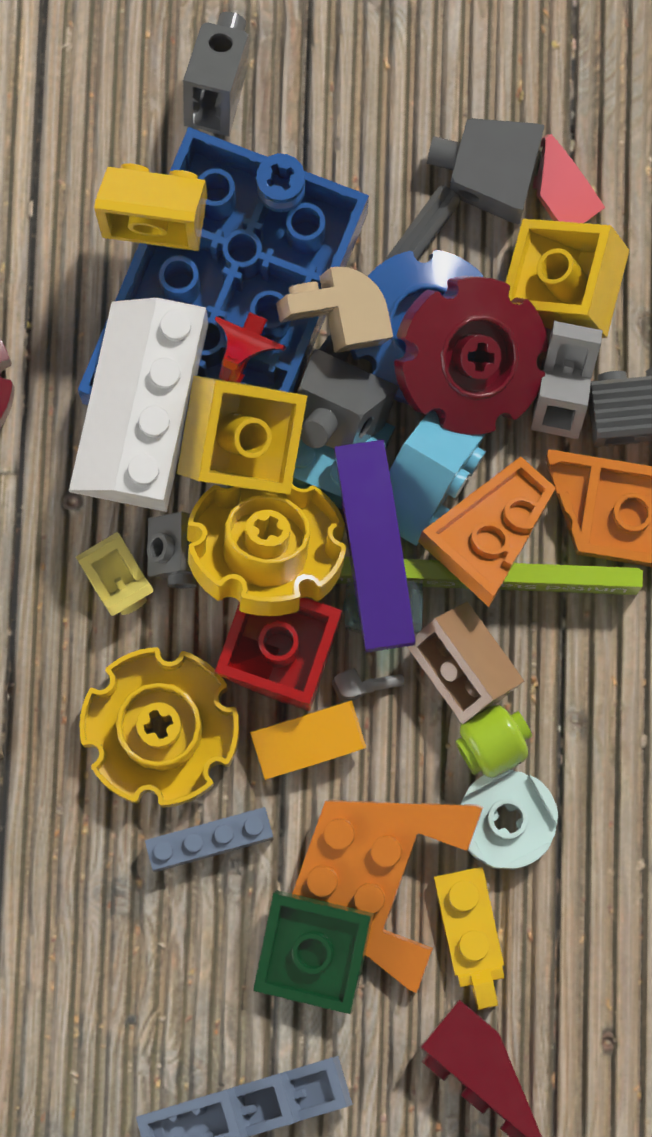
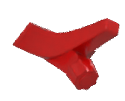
M249 312L243 328L217 316L215 318V321L223 328L227 337V349L219 378L222 380L241 383L245 376L243 372L250 358L263 352L272 350L285 351L286 346L261 336L267 319Z

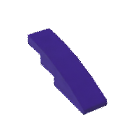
M384 439L335 446L334 456L342 496V510L350 550V565L365 651L367 653L414 646L416 642L407 578Z

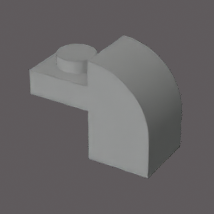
M554 321L548 350L544 353L541 371L545 372V377H542L540 390L535 398L531 430L574 439L579 438L588 407L591 377L601 346L603 330Z

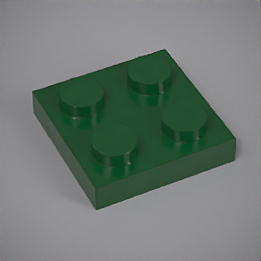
M276 890L272 896L253 991L351 1014L354 1011L374 913Z

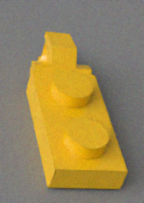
M483 867L433 877L454 976H457L460 987L472 985L477 1010L494 1008L498 1006L493 980L504 978L502 968L504 962Z

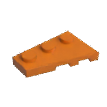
M520 456L425 528L418 542L480 600L490 607L551 500L556 487Z

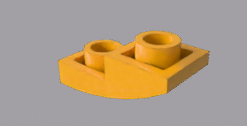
M352 700L250 732L265 780L366 748Z

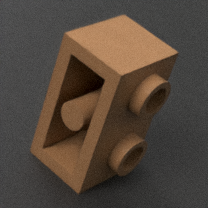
M468 602L432 620L415 635V645L407 646L462 724L488 707L497 704L525 682Z

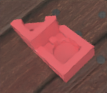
M552 134L544 136L540 144L542 153L538 174L534 176L532 188L537 189L536 195L552 221L585 223L602 211L605 206Z

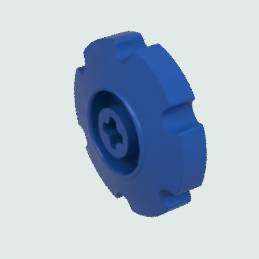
M434 250L429 255L428 262L426 263L417 261L412 251L403 252L385 260L368 277L378 286L385 298L393 338L379 346L350 350L353 359L368 360L372 365L371 374L399 386L394 361L404 356L406 344L403 340L397 338V332L407 310L426 290L437 291L444 295L447 291V280L449 278L458 276L483 277V274L466 260L440 250ZM469 351L468 359L475 358V351ZM399 387L394 400L409 405Z

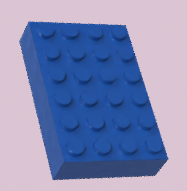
M188 127L170 171L184 170L192 172L198 176V179L206 181L207 201L199 251L139 243L115 301L161 298L206 307L208 328L197 376L222 380L219 378L227 349V337L223 328L215 321L216 316L242 328L249 312L267 319L261 336L286 346L285 351H267L250 358L243 372L245 376L241 383L295 393L326 315L280 323L276 303L285 295L290 294L289 287L294 285L318 282L319 289H322L320 275L330 267H346L368 214L369 195L304 171L305 196L301 203L293 210L274 212L262 204L257 193V169L267 156ZM278 173V176H279L280 178H285V179H289V178H290V176L286 177V176H283V175H279V173ZM107 321L78 387L82 404L87 406L90 400Z

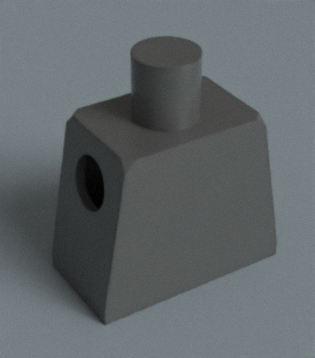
M223 12L219 15L217 24L206 22L201 25L183 79L184 126L230 137L247 73L249 57V34L244 31L246 20L241 15L233 12Z
M476 118L467 119L461 143L433 136L426 164L453 170L450 189L459 195L461 201L511 223L520 224L545 125Z
M315 348L297 394L307 396L300 435L301 440L312 448H320L327 445L333 449L335 446L366 442L385 426L399 386Z

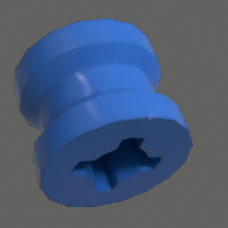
M279 153L268 156L261 162L257 169L256 183L257 193L262 204L274 212H287L296 208L305 196V172L302 164L288 154ZM278 173H279V175H283V176H286V177L290 176V178H289V179L280 178V177L278 176Z

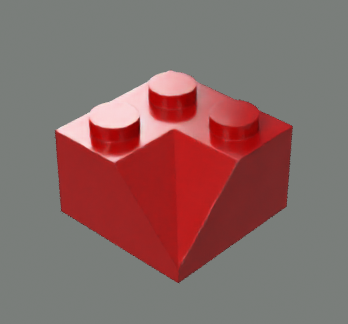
M303 597L300 598L297 612L277 616H261L241 612L239 610V602L215 669V674L260 695L310 712L342 620V610Z

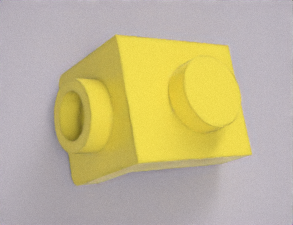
M118 532L76 556L77 561L111 616L119 612L122 615H126L136 611L146 603V596L154 591Z

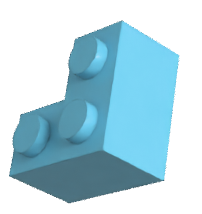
M434 409L427 413L404 442L389 471L400 537L417 546L422 531L450 510L443 504L448 495L454 499L457 497L468 477H471L478 468L486 451L479 448L486 433L467 435L449 431L440 426L438 415Z

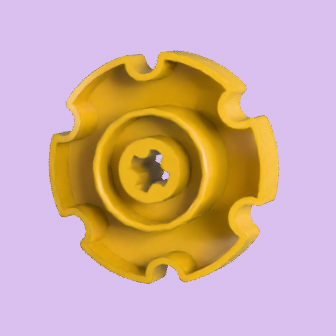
M292 484L290 494L235 486L221 488L218 485H214L196 502L189 517L187 540L192 543L189 544L188 564L197 582L210 596L218 601L226 597L236 598L240 602L239 610L241 612L261 616L294 613L299 609L300 598L310 597L319 601L337 583L343 569L347 547L346 544L341 542L345 523L334 502L314 485L301 489Z
M158 647L131 652L106 667L105 671L110 677V683L103 690L89 689L82 705L79 724L81 744L85 748L93 747L99 750L97 761L91 765V769L99 780L110 791L134 804H138L144 794L154 793L157 795L158 803L162 808L191 802L213 788V780L209 777L211 768L215 765L229 767L236 753L239 740L237 708L224 707L219 702L222 694L228 690L224 679L220 675L215 674V669L207 662L186 651H181L178 658L172 662L164 661ZM157 716H161L164 722L173 721V724L166 728L168 736L163 739H159L156 733L147 734V731L153 728L152 719Z

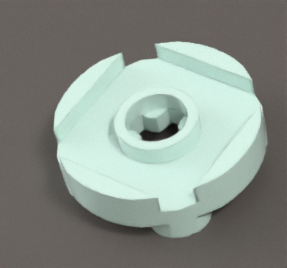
M508 770L495 778H488L485 775L481 776L469 787L460 804H477L484 807L468 851L477 860L485 863L492 869L514 870L534 863L548 850L556 834L558 811L552 794L539 779L531 775L528 776L523 772ZM505 806L509 812L516 809L519 811L521 818L516 822L518 829L516 832L509 833L506 828L499 830L496 828L494 821L499 818L497 811L499 807Z

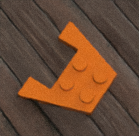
M327 800L322 808L292 894L374 913L365 955L408 990L417 993L433 948L385 930L418 834H422L468 851L484 807L477 804L453 805Z

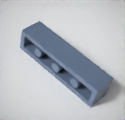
M263 807L147 839L145 844L152 871L155 873L270 841L274 837L266 808Z

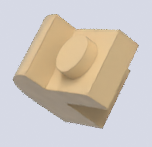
M330 267L319 276L322 289H319L318 282L294 285L289 287L290 294L285 295L276 303L280 323L327 315L335 353L379 346L393 338L389 312L381 290L368 276L351 268Z

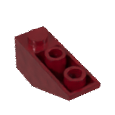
M457 1000L420 1045L419 1048L427 1054L421 1062L444 1082L450 1074L466 1087L460 1095L483 1115L489 1108L494 1110L505 1120L500 1129L509 1137H542L499 1032L461 1000Z

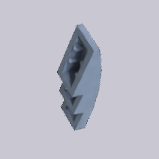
M335 1056L137 1116L136 1120L141 1137H249L353 1104L339 1056Z

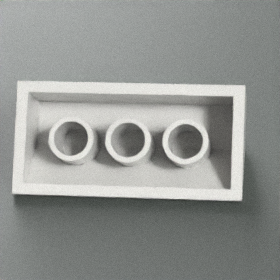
M161 298L112 301L69 492L167 512L182 445L193 375L197 376L208 328L206 307Z

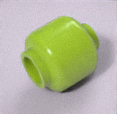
M495 704L466 723H461V737L455 740V743L462 758L474 775L481 772L488 778H495L527 759L528 747L525 741L533 736L519 711L510 715L504 707Z

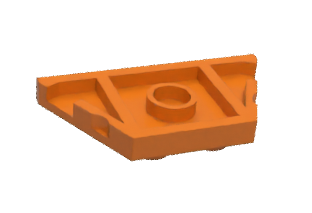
M548 449L546 463L553 485L556 487L555 491L576 555L652 567V466Z

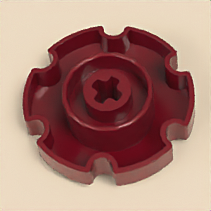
M480 276L449 278L447 280V291L444 295L437 291L426 290L413 302L403 317L397 332V338L405 342L406 353L403 357L394 361L396 378L404 398L413 410L427 414L434 409L442 428L467 435L490 433L495 431V423L499 415L516 420L529 408L538 395L545 372L538 369L536 360L540 353L548 350L546 330L539 313L529 299L516 297L510 301L509 284L493 278ZM469 351H475L474 359H468Z

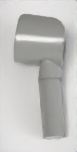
M353 668L335 676L334 680H332V685L338 698L343 702H347L350 700L354 701L366 693L375 690L404 686V678L402 674L370 678L361 682L356 669Z

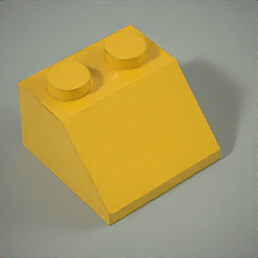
M132 163L122 164L120 168L107 167L94 206L102 238L199 251L207 201L206 181L198 179L196 174L184 170H172L169 172V175L151 173L147 167Z
M522 219L505 282L510 285V301L516 297L529 299L539 313L544 327L551 330L554 321L603 330L602 338H607L630 250L611 225Z
M193 375L177 474L201 482L290 494L307 396Z

